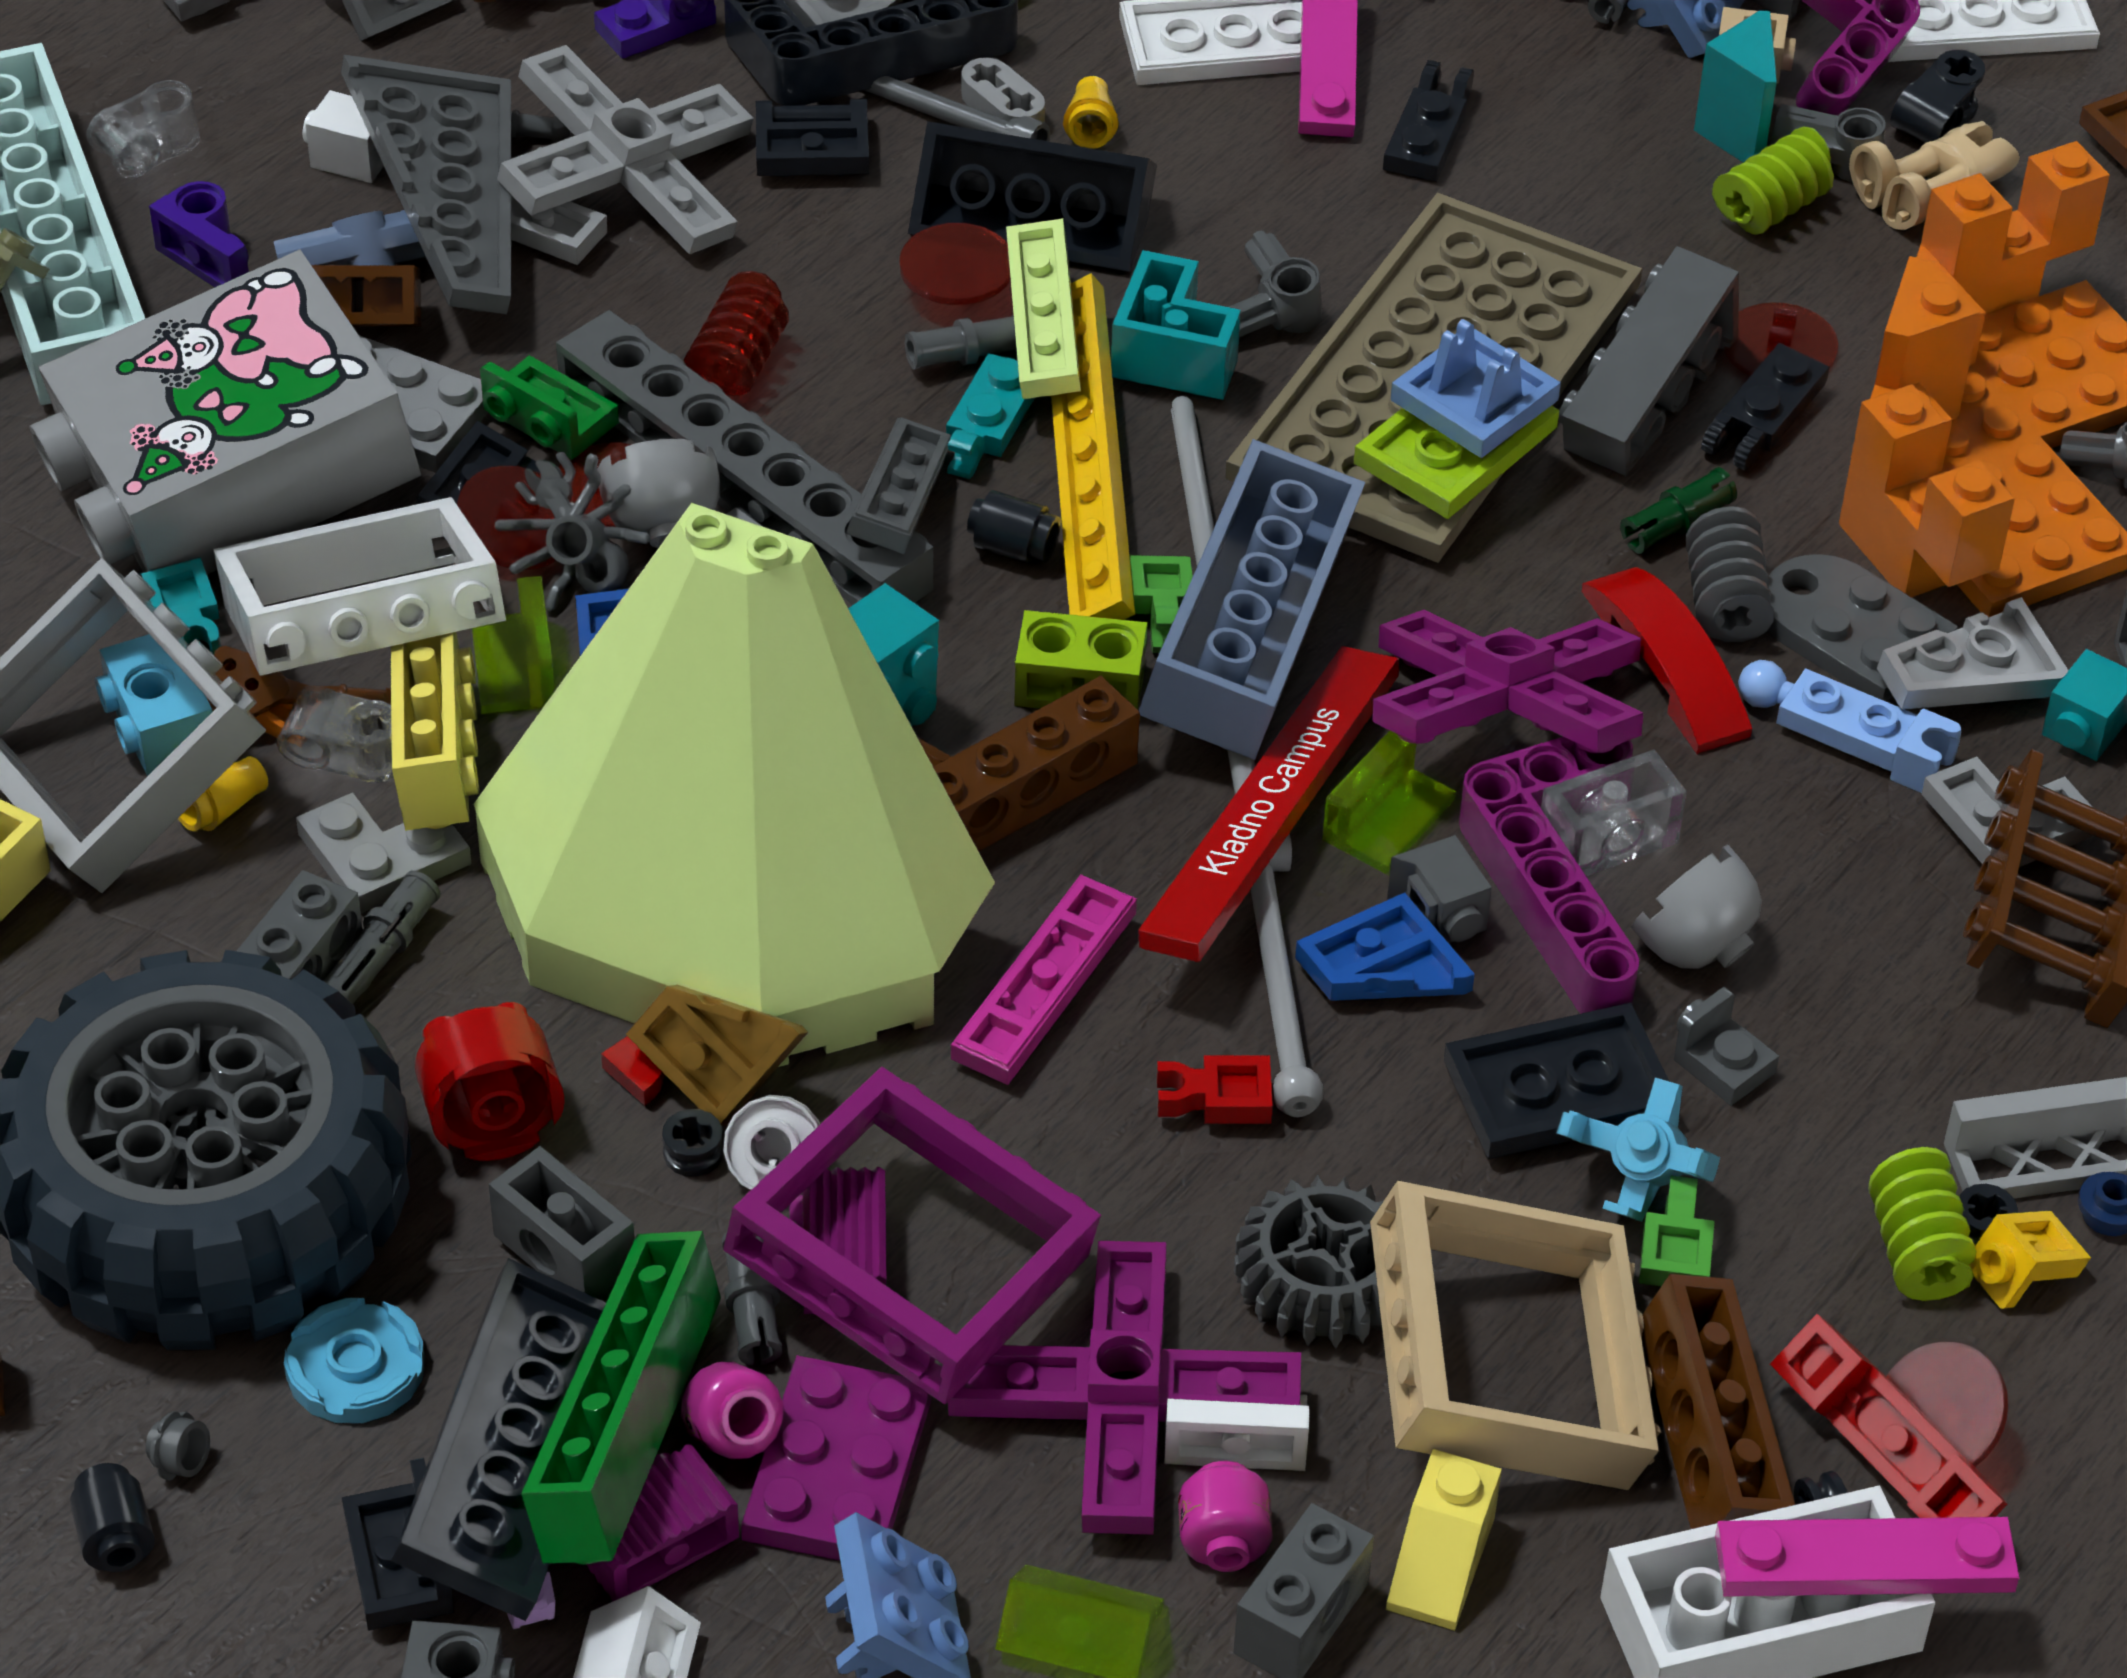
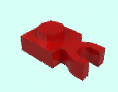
M1204 1055L1203 1069H1194L1175 1061H1157V1088L1178 1089L1176 1091L1158 1090V1117H1179L1193 1110H1204L1205 1124H1271L1273 1105L1270 1055Z

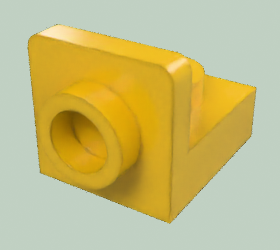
M2052 1211L1998 1214L1976 1244L1977 1253L1974 1262L1969 1267H1971L1975 1279L2001 1309L2016 1306L2032 1281L2078 1277L2091 1257Z

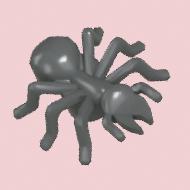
M564 452L557 453L556 457L565 470V476H563L558 466L544 460H538L535 463L540 471L541 479L531 469H525L526 480L529 487L536 493L535 496L523 482L515 484V488L527 503L550 509L554 514V519H507L495 522V529L498 531L548 530L546 546L535 553L517 560L510 565L509 569L512 574H519L531 566L545 562L551 557L564 564L563 574L552 585L544 604L545 609L549 611L556 609L561 594L574 582L575 577L578 583L590 593L618 590L624 584L629 571L627 554L618 544L610 541L609 538L623 539L628 542L641 544L650 542V535L647 532L635 531L631 528L607 527L601 522L602 518L616 511L624 503V499L632 490L628 484H623L614 491L611 500L592 512L584 514L601 483V475L597 471L598 457L592 453L587 455L584 473L588 478L587 483L575 503L570 501L573 495L571 482L575 477L576 471Z

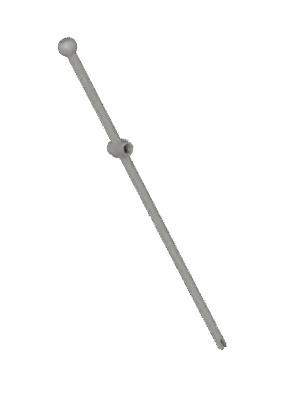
M1180 396L1172 401L1171 414L1196 565L1198 566L1214 529L1194 406L1188 397ZM1227 750L1234 793L1236 794L1254 769L1255 763L1254 759ZM1289 834L1250 890L1281 1070L1272 1083V1099L1276 1107L1284 1114L1298 1118L1306 1116L1318 1108L1323 1099L1324 1090L1323 1083L1318 1074L1306 1067L1273 872H1287L1291 869L1292 844Z

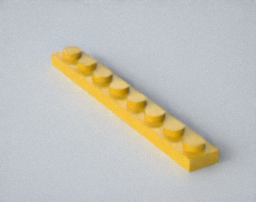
M1090 273L1071 283L1081 391L1051 396L1069 615L1125 620L1135 615L1105 295L1102 284Z

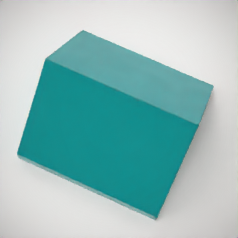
M1770 11L1756 12L1708 42L1705 49L1694 131L1743 163L1749 157L1759 154L1767 147L1777 84Z

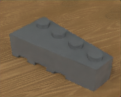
M1679 246L1675 247L1664 265L1660 263L1655 265L1646 281L1644 295L1636 307L1630 305L1625 309L1618 322L1615 338L1607 349L1600 348L1595 353L1589 365L1586 381L1578 392L1572 390L1566 396L1560 408L1558 421L1563 425L1564 450L1627 476L1661 435L1666 420L1665 412L1668 410L1678 414L1686 405L1694 377L1705 381L1715 370L1717 360L1713 358L1718 348L1730 352L1739 341V271Z

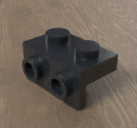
M424 1458L410 1460L412 1483L341 1497L368 1631L412 1622V1620L418 1621L454 1613L452 1590L450 1587L391 1561L426 1469Z

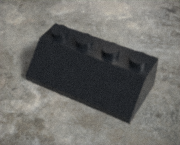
M927 121L908 234L1008 251L1006 227L1063 218L1069 262L1130 272L1148 221L1157 164L1145 157Z

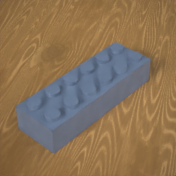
M1252 439L1158 655L1139 708L1140 716L1218 745L1223 749L1236 752L1254 760L1256 759L1365 485L1364 481Z

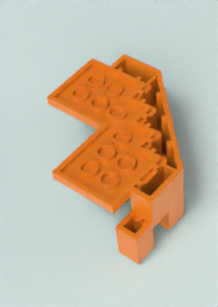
M2078 141L2028 157L2018 210L2013 212V207L1981 173L1931 189L1920 248L1917 257L1909 256L1884 332L1875 385L1870 399L1861 402L1839 520L1841 528L1889 584L1911 598L1945 585L1951 587L1957 584L1980 612L1991 617L2002 613L2007 602L2020 597L2029 606L2127 570V531L2051 449L2062 444L2064 433L2067 431L2096 433L2127 422L2126 321L2087 280L2039 296L2047 261L2093 246L2095 243L2110 174Z

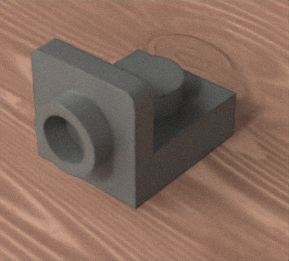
M1723 987L1705 1001L1702 999L1693 1001L1680 1015L1676 1026L1678 1037L1674 1061L1732 1106L1776 1073L1779 1055L1731 1018L1735 995Z

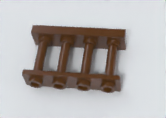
M2031 749L2018 768L2012 765L2007 767L1995 792V800L2001 802L2002 806L2001 810L1992 819L1984 840V844L1992 849L1991 854L1983 862L1974 884V891L1981 893V898L1972 909L1963 931V937L1971 940L1966 964L1979 969L1994 947L1999 945L2082 981V988L2089 991L2084 1018L2108 1028L2127 1004V815L2122 820L2038 784L2044 754ZM2032 809L2111 843L2110 849L2117 853L2116 861L2111 865L2028 829ZM2022 854L2102 888L2101 895L2108 898L2107 906L2103 911L2019 875L2018 870ZM2011 901H2016L2092 934V942L2099 944L2097 954L2094 957L2088 956L2007 921Z

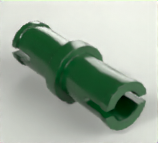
M1714 468L1707 475L1683 488L1674 486L1661 493L1658 502L1633 516L1622 519L1620 531L1624 540L1644 529V531L1638 534L1639 538L1631 541L1628 547L1635 553H1643L1652 545L1676 532L1680 534L1687 533L1691 524L1702 514L1736 501L1737 488L1734 481L1717 491H1713L1719 487L1720 482L1729 478L1730 474L1723 468Z

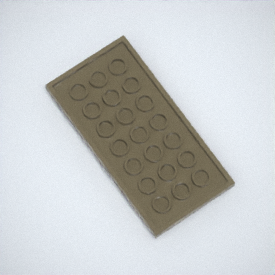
M1437 192L1226 461L1225 479L1235 481L1252 439L1364 481L1365 485L1349 528L1439 563L1503 474L1453 516L1446 519L1355 465V446L1402 408L1390 400L1392 382L1439 349L1443 333L1449 330L1456 334L1459 321L1465 319L1474 325V329L1506 349L1511 348L1515 350L1522 359L1561 382L1560 396L1639 288L1643 268Z

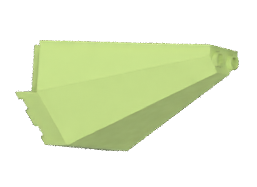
M694 503L689 505L473 804L476 811L480 862L485 874L489 875L496 893V902L511 939L514 938L522 957V967L531 986L634 1024L667 986L680 985L802 1025L808 1031L807 1035L778 1067L788 1065L790 1055L823 1047L826 1054L876 1041L878 1031L903 1024H912L914 1030L933 1025L934 973L940 972L995 884L814 544Z

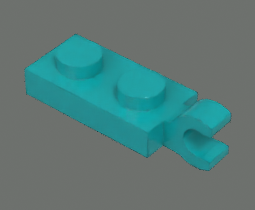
M990 353L986 356L946 424V433L951 435L948 450L955 452L947 468L948 474L970 479L974 475L984 453L1001 457L1035 399L1022 398L1017 360Z

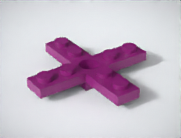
M1421 610L1379 625V648L1403 659V662L1410 667L1422 668L1437 675L1373 699L1372 722L1398 734V737L1405 742L1415 744L1428 743L1434 740L1437 735L1459 727L1474 726L1481 719L1505 710L1514 712L1532 721L1533 725L1541 730L1553 731L1576 742L1580 749L1592 753L1611 751L1618 744L1642 736L1643 712L1580 683L1594 677L1609 676L1615 669L1640 661L1641 638L1596 618L1541 639H1535L1512 627L1482 637L1426 610Z
M1098 1241L1093 1329H1091L1090 1347L1003 1345L948 1401L949 1416L1087 1420L1081 1514L1082 1533L1154 1535L1159 1422H1166L1168 1399L1300 1405L1301 1352L1162 1349L1167 1264L1166 1242ZM1130 1371L1141 1376L1121 1380L1112 1378L1109 1375L1116 1372Z

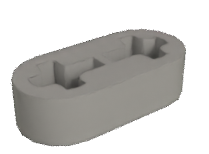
M978 58L964 65L961 71V95L966 105L1010 121L1012 118L1020 119L1023 116H1028L1045 123L1044 96L1008 65L993 58Z

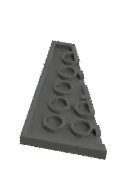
M344 55L341 74L448 305L477 312L487 311L507 314L511 298V194L497 180L501 163L511 159V79Z

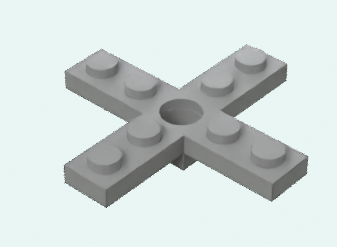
M567 45L522 60L518 77L575 135L501 163L497 180L531 216L621 183L688 254L733 238L738 221L679 161L749 135L754 118L720 83L649 109L639 98L622 103Z

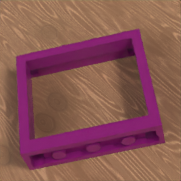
M881 1066L732 1207L723 1250L934 1398L946 1404L1089 1257L1101 1214L1089 1207L1079 1196L1067 1192L1037 1172L1023 1158L1012 1155L978 1132L971 1123L956 1117L935 1103L915 1085L904 1082ZM873 1124L1047 1241L957 1334L781 1213ZM756 1236H759V1237L762 1238L764 1241L761 1242L760 1240H758V1239L756 1238ZM935 1361H939L943 1366L941 1367Z

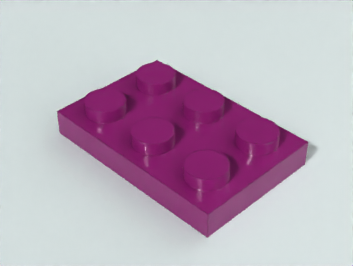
M796 1355L782 1398L783 1423L776 1439L765 1450L741 1523L742 1541L840 1560L834 1525L853 1513L857 1512L884 1528L893 1529L931 1404L932 1395L904 1376Z

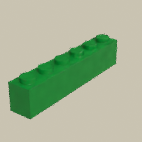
M703 1231L637 1234L521 1493L543 1563L574 1562L585 1565L601 1561H612L721 1300Z

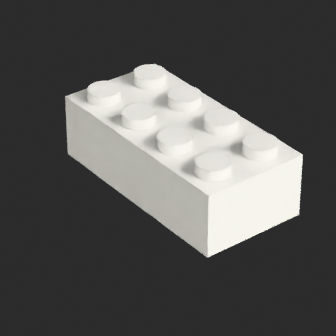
M1879 1485L1729 1521L1895 1518ZM1717 1523L1609 1548L1600 1598L1634 1678L1818 1677L1923 1651L1935 1606L1932 1594L1723 1597L1715 1540Z

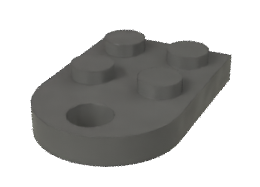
M1822 554L1799 556L1781 563L1769 575L1768 587L1771 590V605L1774 609V618L1768 631L1772 636L1848 686L1886 702L1893 695L1877 670L1883 650L1934 630L1950 633L1959 628L1870 571L1841 557ZM1799 586L1808 589L1812 593L1799 595L1788 591L1786 588Z

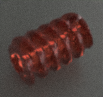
M755 271L739 272L730 277L707 320L692 343L690 350H688L683 359L685 365L706 381L718 385L726 395L741 396L750 392L756 377L759 376L765 362H767L773 351V347L776 346L781 333L789 322V310L782 300V293L777 284L766 274Z

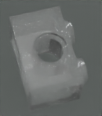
M1655 749L1544 788L1541 809L1584 874L1589 876L1679 843L1687 791Z

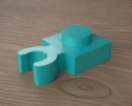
M201 557L141 573L142 578L157 593L149 600L155 609L161 603H164L190 629L182 637L187 644L195 639L205 641L209 644L210 651L214 655L215 651L221 647L218 627L212 621L219 619V612Z

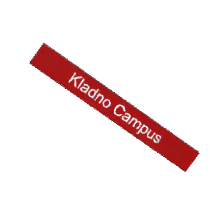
M1345 646L1340 647L1138 930L1139 948L1195 962L1202 960L1373 714V699L1387 694L1398 678L1399 658Z

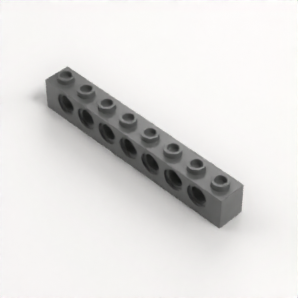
M608 310L556 342L558 371L618 405L619 423L614 426L635 443L657 439H687L694 441L695 452L705 454L706 446L713 448L717 458L720 478V498L717 504L728 512L738 508L765 528L813 543L841 596L852 605L884 583L914 603L933 591L934 547L929 544L922 534L914 531L904 554L846 534L852 514L862 495L848 485L837 472L829 471L807 455L796 442L788 441L766 425L759 415L752 411H747L725 395L718 385L706 381L692 371L677 355L668 353L651 341L637 326L628 324L615 313Z

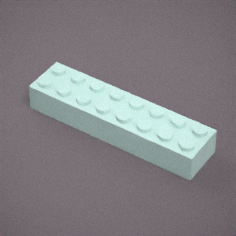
M42 43L0 51V233L4 228H7L28 240L35 246L30 255L50 269L45 278L42 279L15 267L1 290L41 406L50 404L51 400L38 368L39 366L145 319L45 49Z

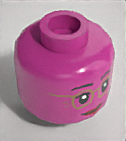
M717 1362L701 1369L688 1382L681 1398V1418L687 1433L699 1446L728 1459H747L763 1452L776 1439L783 1423V1402L777 1387L766 1375L736 1362Z
M1217 1461L1204 1465L1183 1483L1178 1496L1180 1538L1184 1551L1196 1562L1209 1565L1217 1571L1233 1572L1244 1568L1248 1563L1254 1562L1268 1550L1273 1538L1271 1498L1267 1483L1258 1474L1237 1462Z

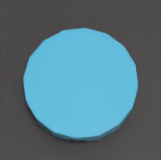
M344 1298L321 1305L298 1322L291 1333L292 1341L287 1347V1351L285 1349V1375L294 1399L310 1414L334 1423H366L388 1416L412 1398L423 1380L425 1364L424 1343L416 1323L399 1307L383 1301L382 1307L375 1304H365L364 1298Z

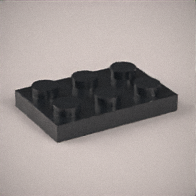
M1632 1003L1445 1043L1444 1063L1488 1160L1573 1141L1563 1135L1556 1134L1563 1112L1569 1113V1111H1574L1588 1118L1618 1126L1628 1117L1645 1113L1655 1078L1669 1081Z

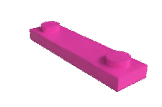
M1302 0L1298 134L1354 136L1358 0Z
M1080 874L952 1042L951 1060L1009 1085L1136 915L1137 898Z
M2008 1517L1718 1521L1715 1532L1723 1597L2016 1592L2019 1581Z

